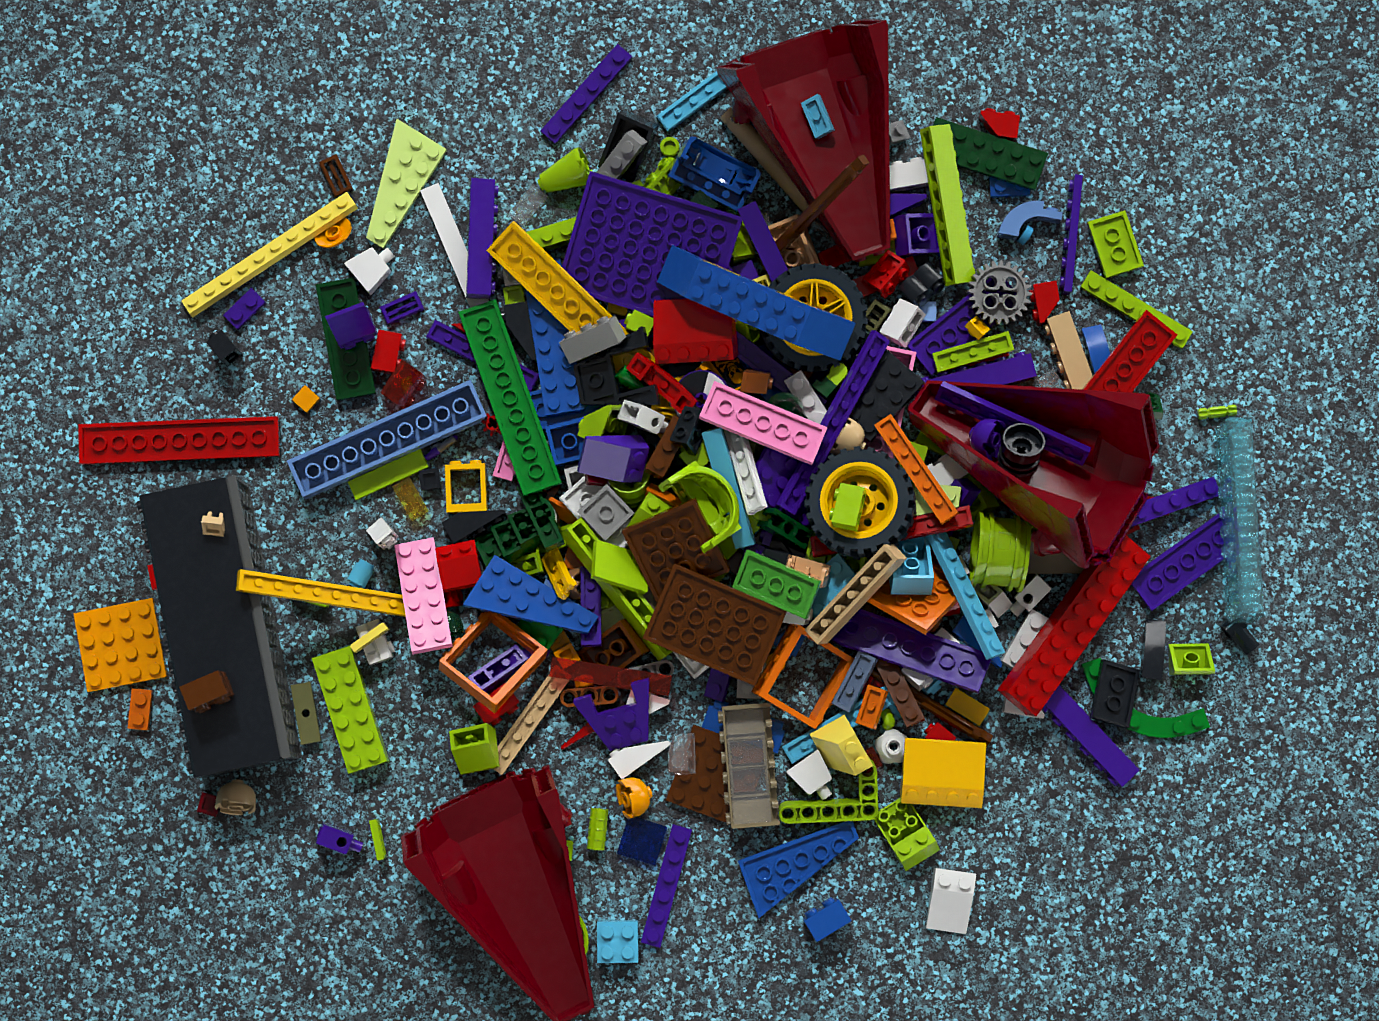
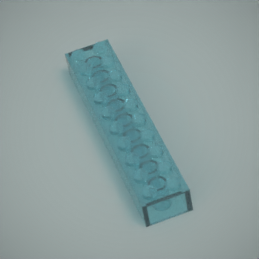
M1227 418L1215 429V440H1218L1216 459L1219 460L1217 478L1220 479L1218 497L1221 499L1222 505L1219 509V516L1223 522L1220 534L1221 538L1224 539L1222 557L1225 558V566L1223 567V577L1226 578L1224 596L1227 598L1225 615L1229 623H1253L1264 617L1252 418Z

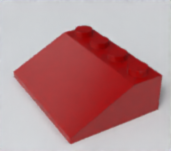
M688 298L654 300L653 347L655 364L734 360L739 355L735 319Z

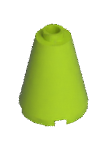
M579 147L574 148L539 175L540 179H538L541 190L549 193L586 186L589 172L592 169H589V161L583 150Z

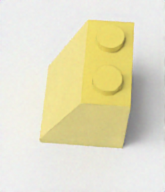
M845 714L809 734L829 768L856 776L873 766Z

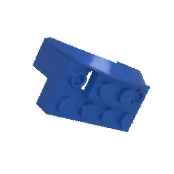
M690 137L684 141L667 177L701 194V191L704 192L716 203L738 213L737 209L743 206L747 195L752 193L761 172L759 169L722 152L697 137ZM698 153H700L695 164L693 165ZM735 171H736L737 174H736V176H735V178H734L732 184H730V181H731V179H732V177H733V175H734V173H735Z

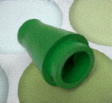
M626 365L615 376L618 379L617 382L632 390L645 386L642 381L626 369Z

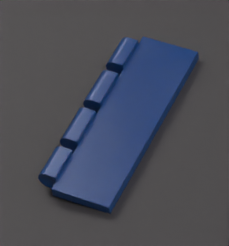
M715 700L713 706L709 705L702 728L716 733L723 731L722 723H718V711H721L722 706H728L729 703ZM771 717L772 740L774 743L773 752L778 754L785 730H782L784 722ZM762 740L742 741L762 748Z

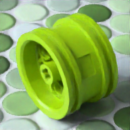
M982 511L977 512L972 531L969 557V579L974 588L979 584L982 589H985L987 585L1005 587L1006 591H1012L1013 588H1015L1016 592L1023 591L1030 557V523L1024 519L1021 520L1018 515H1014L1011 519L994 517L992 512H988L986 516H984Z

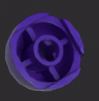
M991 418L979 421L969 432L971 447L989 460H993L992 457L998 456L1003 431L1007 429L1006 424Z

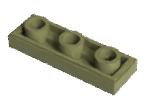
M305 682L291 685L301 745L322 741L312 683ZM305 710L310 712L308 717H305L303 714Z

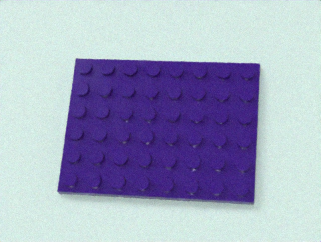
M590 171L562 268L593 298L631 310L635 309L641 313L653 316L654 300L685 298L657 282L672 245L728 270L744 217Z

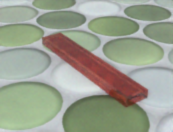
M552 657L549 677L627 690H632L631 682L649 678V693L669 696L672 676L558 657Z

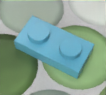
M816 94L801 103L815 139H820L835 131L821 95Z

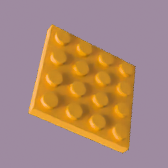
M154 598L73 613L87 692L168 677Z

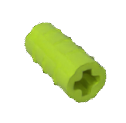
M590 809L587 849H605L608 809Z

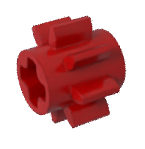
M486 413L488 418L486 421H481L483 424H486L483 431L487 432L490 430L491 437H493L494 432H498L501 435L499 426L497 428L493 426L489 428L491 420L496 422L495 415L490 416Z

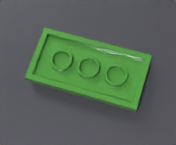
M748 549L745 552L732 587L803 619H807L822 581Z

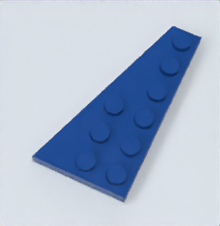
M853 821L841 822L738 860L758 918L859 838Z

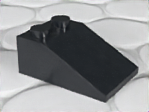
M625 109L617 114L598 167L602 166L625 133L633 129L648 142L621 177L634 182L651 148L659 124Z

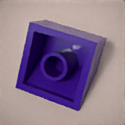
M933 213L903 214L892 218L897 240H894L896 255L899 257H910L940 253Z

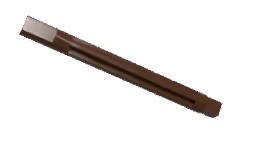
M861 155L852 161L775 241L780 253H783L859 176L870 163L865 155Z
M874 667L870 676L884 684L876 667ZM908 684L918 706L966 734L974 741L986 743V747L988 746L993 735Z

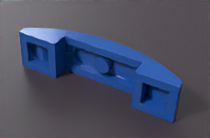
M1101 324L1081 329L1093 375L1110 355Z

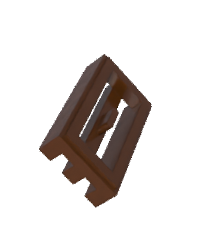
M337 154L319 162L335 198H338L345 192L354 190ZM331 161H336L348 187H343ZM328 163L340 188L339 191L336 190L324 164Z

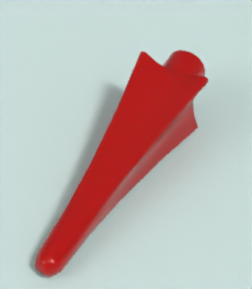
M587 723L560 747L561 750L566 749L576 741L595 731Z

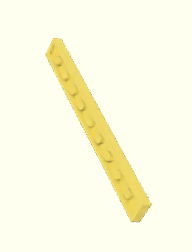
M345 192L183 299L182 303L193 318L357 210L358 207L349 194Z

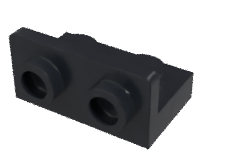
M685 406L673 430L670 441L681 444L689 455L696 456L703 440L702 432L707 431L710 423L699 419L702 411L701 408Z

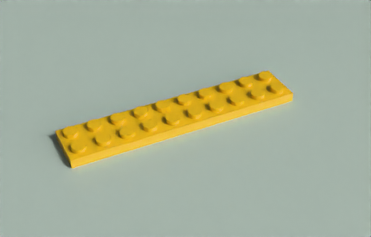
M515 221L486 250L569 331L575 330V332L581 330L580 327L588 323L594 325L598 319L604 316H608V318L613 317ZM621 325V327H622V329H623L625 335L630 334V333ZM646 348L613 356L615 372L617 374L624 365L628 366L637 352L654 363L655 357Z

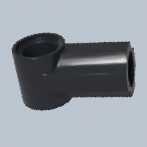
M1235 613L1220 625L1225 635L1236 643L1244 655L1252 652L1260 645L1249 632L1247 624L1239 614Z

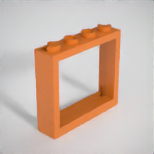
M488 611L481 613L478 621L468 626L465 635L462 638L458 637L454 641L453 647L449 652L445 651L443 653V656L439 659V670L495 714L546 659L548 649L507 617ZM490 623H493L532 654L493 697L451 666Z
M789 624L751 692L807 726L816 729L822 723L826 710L831 707L833 698L840 688L854 658L830 643L819 644L840 657L841 661L810 716H804L768 694L800 636L804 635L814 641L805 631L806 628L797 624Z

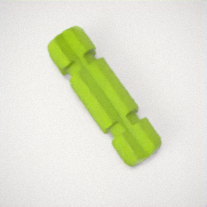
M1236 405L1209 407L1208 409L1200 408L1197 410V416L1200 420L1207 419L1208 417L1211 419L1225 417L1226 415H1237Z

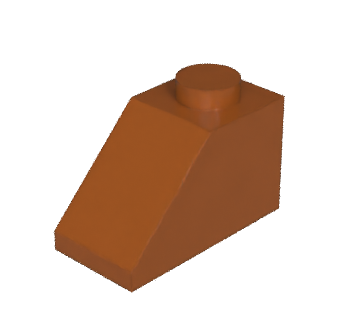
M747 368L743 372L740 392L767 394L768 389L772 390L774 378H771V372Z

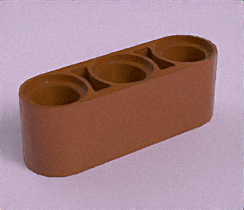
M613 686L566 689L560 695L561 703L570 708L576 706L574 703H565L564 696L569 692L573 693L575 698L584 696L587 691L594 692L595 706L614 704L619 698V693ZM609 689L615 692V698L611 701H607L604 698L605 691Z

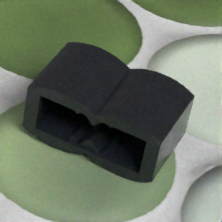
M928 262L922 265L913 275L906 278L898 286V289L909 303L919 307L924 306L930 296L940 293L946 283L940 273Z

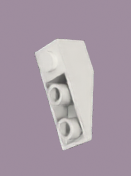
M382 517L366 530L374 542L383 550L386 548L391 549L398 542L396 539L399 536Z

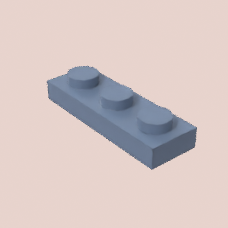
M858 651L832 704L851 713L878 659L865 652Z

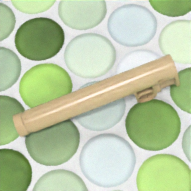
M732 107L728 109L720 118L722 122L727 125L737 139L800 210L804 212L809 207L808 203L765 144L760 134L749 122L741 125L739 123L734 124L730 118Z

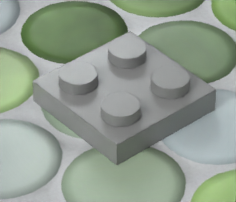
M607 484L577 511L604 541L635 514Z

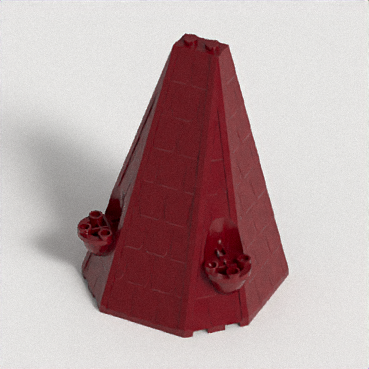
M861 19L850 24L845 23L832 26V32H830V29L816 30L740 56V62L737 59H733L727 62L726 65L716 68L719 78L734 97L732 115L730 116L731 121L734 124L739 123L741 125L751 120L765 144L809 206L852 161L861 155H865L870 163L818 216V219L848 260H855V262L864 261L867 259L866 256L871 254L873 256L885 253L884 250L890 248L887 20ZM816 94L821 95L835 131L820 139H815L801 105L802 102Z
M926 381L924 386L918 391L914 401L908 406L911 424L1018 516L1038 529L1033 531L1031 535V542L1034 543V554L1044 557L1045 555L1063 553L1077 566L1085 569L1089 568V564L1096 566L1101 564V561L1110 562L1147 500L1148 493L1144 491L1147 481L1152 479L1155 467L1151 465L1152 457L1154 454H1158L1160 447L1150 395L1145 393L945 381L1091 447L1083 466L1043 449L1037 471L1031 476L1017 478L998 465L997 457H992L993 460H989L971 447L969 432L981 420L935 400L943 381Z
M549 765L543 766L538 771L535 768L523 769L521 775H516L515 771L507 772L437 806L432 810L433 815L430 816L429 820L426 817L422 818L414 825L416 830L403 834L401 836L403 862L406 868L552 1021H572L574 1017L585 1015L594 1008L564 829L572 824L570 819L573 814L570 809L560 802L559 793Z

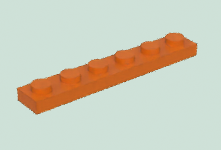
M890 414L874 425L905 469L907 475L941 525L958 515V511L893 416Z

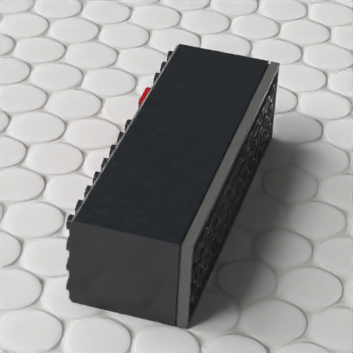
M233 475L227 478L224 477L140 495L137 507L139 513H143L144 521H141L142 531L147 533L148 541H145V549L152 556V564L147 565L151 588L156 592L158 591L163 614V621H160L162 633H166L167 641H164V648L166 653H170L171 661H168L169 672L174 674L175 681H172L173 692L178 694L179 701L176 702V710L178 714L181 713L183 721L179 725L181 733L186 736L187 742H183L185 754H189L190 762L187 763L189 774H193V778H210L303 758L271 596L236 591L238 570L266 573L249 484ZM209 511L212 512V517H219V514L223 513L224 537L203 534L202 517L207 516ZM217 670L225 672L234 692V695L230 697V701L221 705L214 703L210 705V710L202 713L188 710L179 687Z

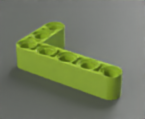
M870 759L873 764L872 771L870 773L861 772L858 774V798L824 799L823 801L822 799L784 801L779 805L778 809L780 820L787 824L873 820L878 815V785L875 763ZM870 785L873 787V790L870 793H865L862 791L863 788ZM867 805L874 807L869 813L863 811ZM846 806L853 807V811L848 814L844 813L843 809ZM826 807L833 808V812L830 814H824L823 809ZM789 808L793 810V813L790 816H785L782 814L783 810ZM805 808L813 809L810 815H805L802 812Z

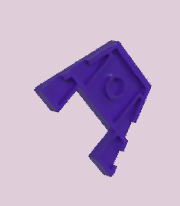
M649 678L631 682V688L636 699L635 703L603 712H597L591 694L573 699L574 705L609 751L645 742L649 739Z

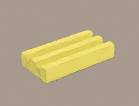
M385 623L379 624L352 643L351 649L358 653L386 633L389 628Z

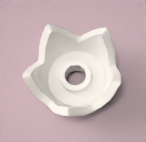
M896 729L886 730L883 735L875 740L874 746L879 753L882 763L903 762L905 738H908L906 735ZM891 743H896L897 749L895 751L890 749Z

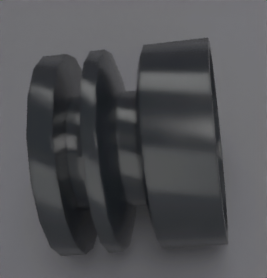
M1026 423L1010 425L1002 437L997 456L998 465L1017 478L1033 475L1038 469L1045 446V438L1042 432L1035 426Z

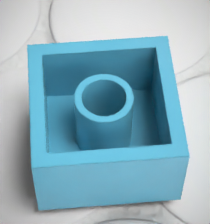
M638 920L597 921V963H638Z

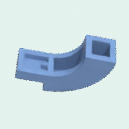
M1044 201L1023 203L1007 214L998 230L997 237L1017 240L1020 228L1025 223L1037 220L1059 224L1062 220L1063 212H1059L1057 208L1053 207L1043 209Z

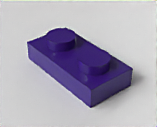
M250 288L223 316L239 330L266 302Z

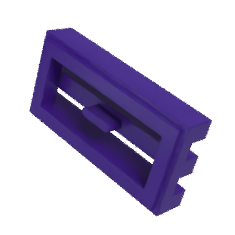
M414 291L381 306L380 309L389 326L423 311L424 307L417 292ZM414 297L416 299L415 301L410 302L404 306H401L395 310H392L388 313L386 312L387 309L392 308L398 304H401L407 300H410ZM415 305L419 306L401 315H398L392 319H389L390 316H393L399 312L409 309Z

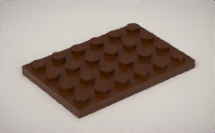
M674 563L642 639L755 686L787 611Z

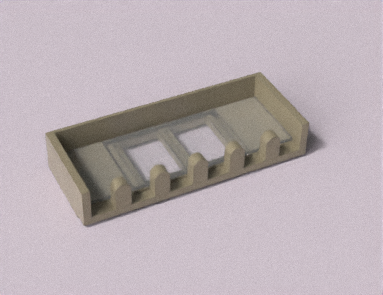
M770 703L722 706L721 711H718V723H722L723 731L719 732L720 744L724 743V752H721V763L726 766V772H722L723 784H727L728 791L724 792L725 805L729 806V813H726V825H730V829L780 825Z

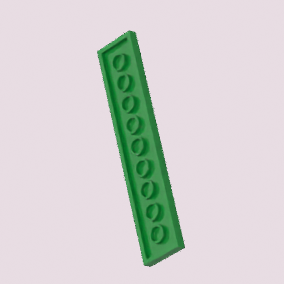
M496 299L459 311V317L523 497L561 485V479Z

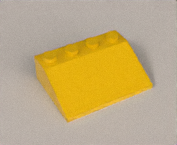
M905 738L900 785L901 803L982 808L986 743Z

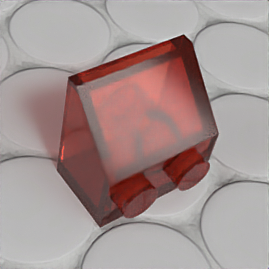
M401 360L380 393L384 399L403 410L413 405L415 394L417 391L421 392L426 384V381H424L426 377L406 361Z

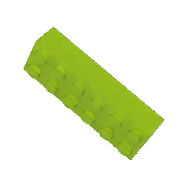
M350 646L312 658L348 774L389 762L355 652Z

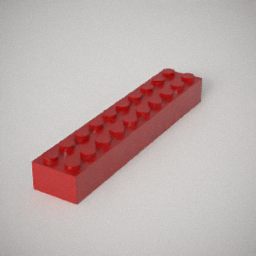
M1125 535L1110 562L1101 561V564L1096 566L1089 564V568L1082 571L997 691L1025 715L1037 717L1151 556Z

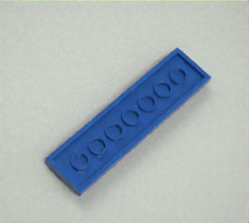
M560 257L553 258L562 267ZM525 289L545 416L550 417L585 411V406L580 403L573 367L577 364V361L570 364L559 344L565 338L564 334L569 332V330Z

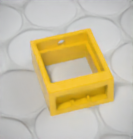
M470 460V464H462V461H450V465H445L446 513L448 515L459 512L488 511L486 464L482 463L481 460ZM480 470L481 503L452 504L451 471Z

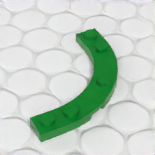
M1101 658L1081 664L1093 696ZM1204 708L1170 718L1153 717L1133 709L1130 726L1127 729L1149 737L1173 738L1207 729L1210 725Z

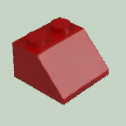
M475 540L435 548L444 593L475 586L482 575Z

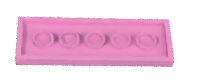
M716 381L712 385L699 416L700 420L810 465L814 462L827 427Z
M434 537L394 545L412 654L453 647L437 564Z

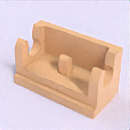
M792 555L788 559L786 566L821 580L819 588H824L827 586L832 565Z

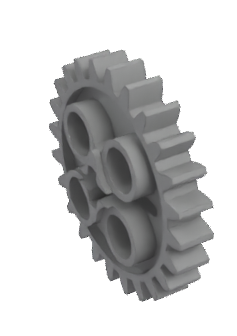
M1002 260L998 262V265H996L995 261L990 262V267L984 264V271L978 268L976 270L978 275L973 274L971 276L975 281L968 283L972 289L967 290V293L972 294V297L967 300L974 302L970 308H977L975 315L981 313V320L983 321L988 318V324L995 320L996 325H1000L1002 320L1004 325H1006L1009 321L1008 318L1014 322L1016 321L1015 315L1019 318L1022 317L1020 310L1027 311L1024 304L1031 303L1030 300L1026 299V297L1032 295L1031 292H1027L1031 285L1025 284L1029 278L1021 277L1024 271L1017 272V265L1010 268V262H1007L1005 266H1003ZM986 278L993 279V287L987 286ZM1007 278L1013 281V288L1006 286L1005 281ZM999 289L1000 292H1016L1017 294H1003L999 297V294H983L982 291L994 292ZM986 297L993 300L992 307H988L985 304ZM1006 298H1009V299L1012 300V302H1013L1012 308L1006 307V305H1005V299H1006Z

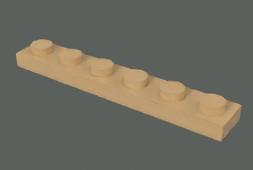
M555 665L498 745L500 767L494 768V770L499 774H504L573 677L559 666Z

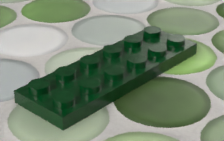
M936 117L933 126L950 124L958 167L1036 191L1048 158L1047 152Z
M355 277L315 284L336 400L342 401L376 394L367 342H358L351 349H341L325 318L327 315L360 303Z

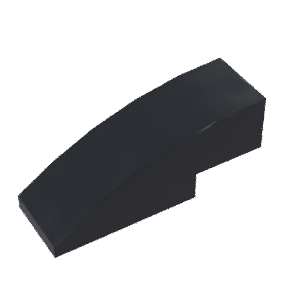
M1145 619L1139 678L1162 680L1166 621Z

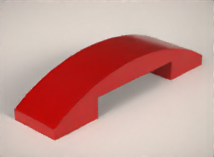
M639 352L635 354L626 367L640 381H645L648 385H657L658 393L671 403L670 406L680 414L685 406L695 407L698 401L681 383Z

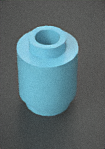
M362 559L358 563L356 562L347 578L350 580L349 585L365 588L374 572L372 571L374 566Z

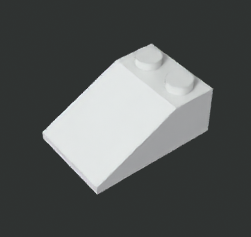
M940 868L933 869L926 921L927 929L966 934L976 874Z

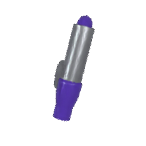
M452 435L442 443L438 442L433 445L429 453L424 456L426 460L429 461L440 455V453L457 442L458 436Z

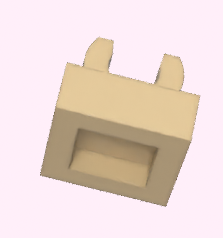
M209 511L207 516L202 517L203 534L224 537L223 513H220L219 517H212V512Z

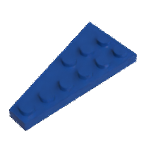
M496 555L493 556L463 603V607L498 613L502 616L524 621L538 622L546 626L560 627L564 630L588 635L598 619L596 614L569 598L566 600L559 598L554 589Z

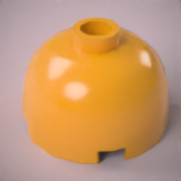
M629 777L618 780L616 796L619 806L623 804L625 811H622L623 815L627 819L642 815L650 805V798H652L650 787L646 786L638 778Z

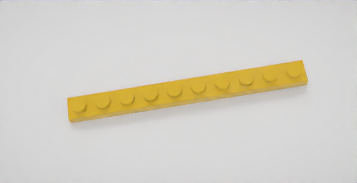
M242 569L238 570L236 591L406 617L403 596L401 594Z

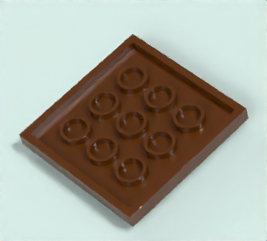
M696 497L622 529V533L656 602H658L674 563L711 579L730 571V567L718 544L706 553H703L700 548L701 545L712 539L714 535Z
M693 724L666 801L726 822V813H729V806L725 805L724 792L728 791L727 784H723L722 772H726V766L721 763V752H724V743L720 744L719 733ZM730 742L732 764L764 762L762 749L743 742ZM763 768L732 771L734 793L755 791Z

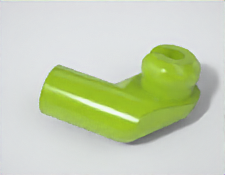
M884 709L881 713L882 727L884 730H891L895 726V719L890 709Z

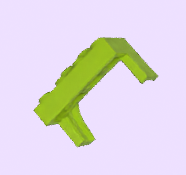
M696 460L658 485L662 492L672 487L682 503L696 497L714 535L712 539L700 546L703 553H706L742 528L738 522L739 503L732 486L721 474L708 467L698 465ZM703 477H706L703 481H701V482L699 483V480H700V479H702ZM706 491L712 496L717 507L709 501Z

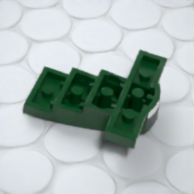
M517 486L516 488L526 509L507 515L508 520L491 526L490 532L473 539L486 567L494 555L511 563L543 544L546 552L565 544L559 532V515L546 498H543L541 491L523 497L520 486Z

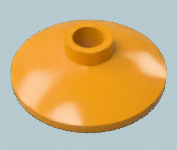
M346 217L314 237L316 243L322 248H332L340 245L350 235L351 223Z

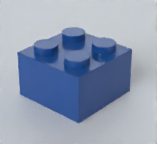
M584 417L545 426L556 468L579 462L585 438L578 436V425Z
M830 897L822 902L823 906L817 910L812 908L804 913L806 917L803 918V921L816 942L852 921L838 898L833 899Z

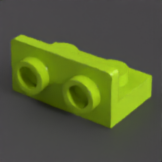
M673 157L663 158L658 163L657 170L647 176L645 179L646 183L643 186L672 196L681 185L667 177L676 159Z

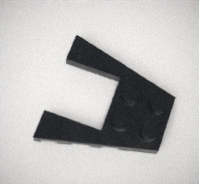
M639 327L637 331L627 334L626 338L620 343L597 354H593L573 366L582 405H622L624 400L641 405H661L657 385L653 384L620 393L617 378L615 377L613 356L649 347L645 327Z

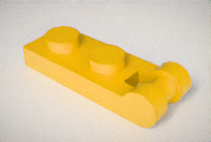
M557 547L546 552L541 560L557 596L566 600L570 595L569 591L575 588L577 582L571 578Z

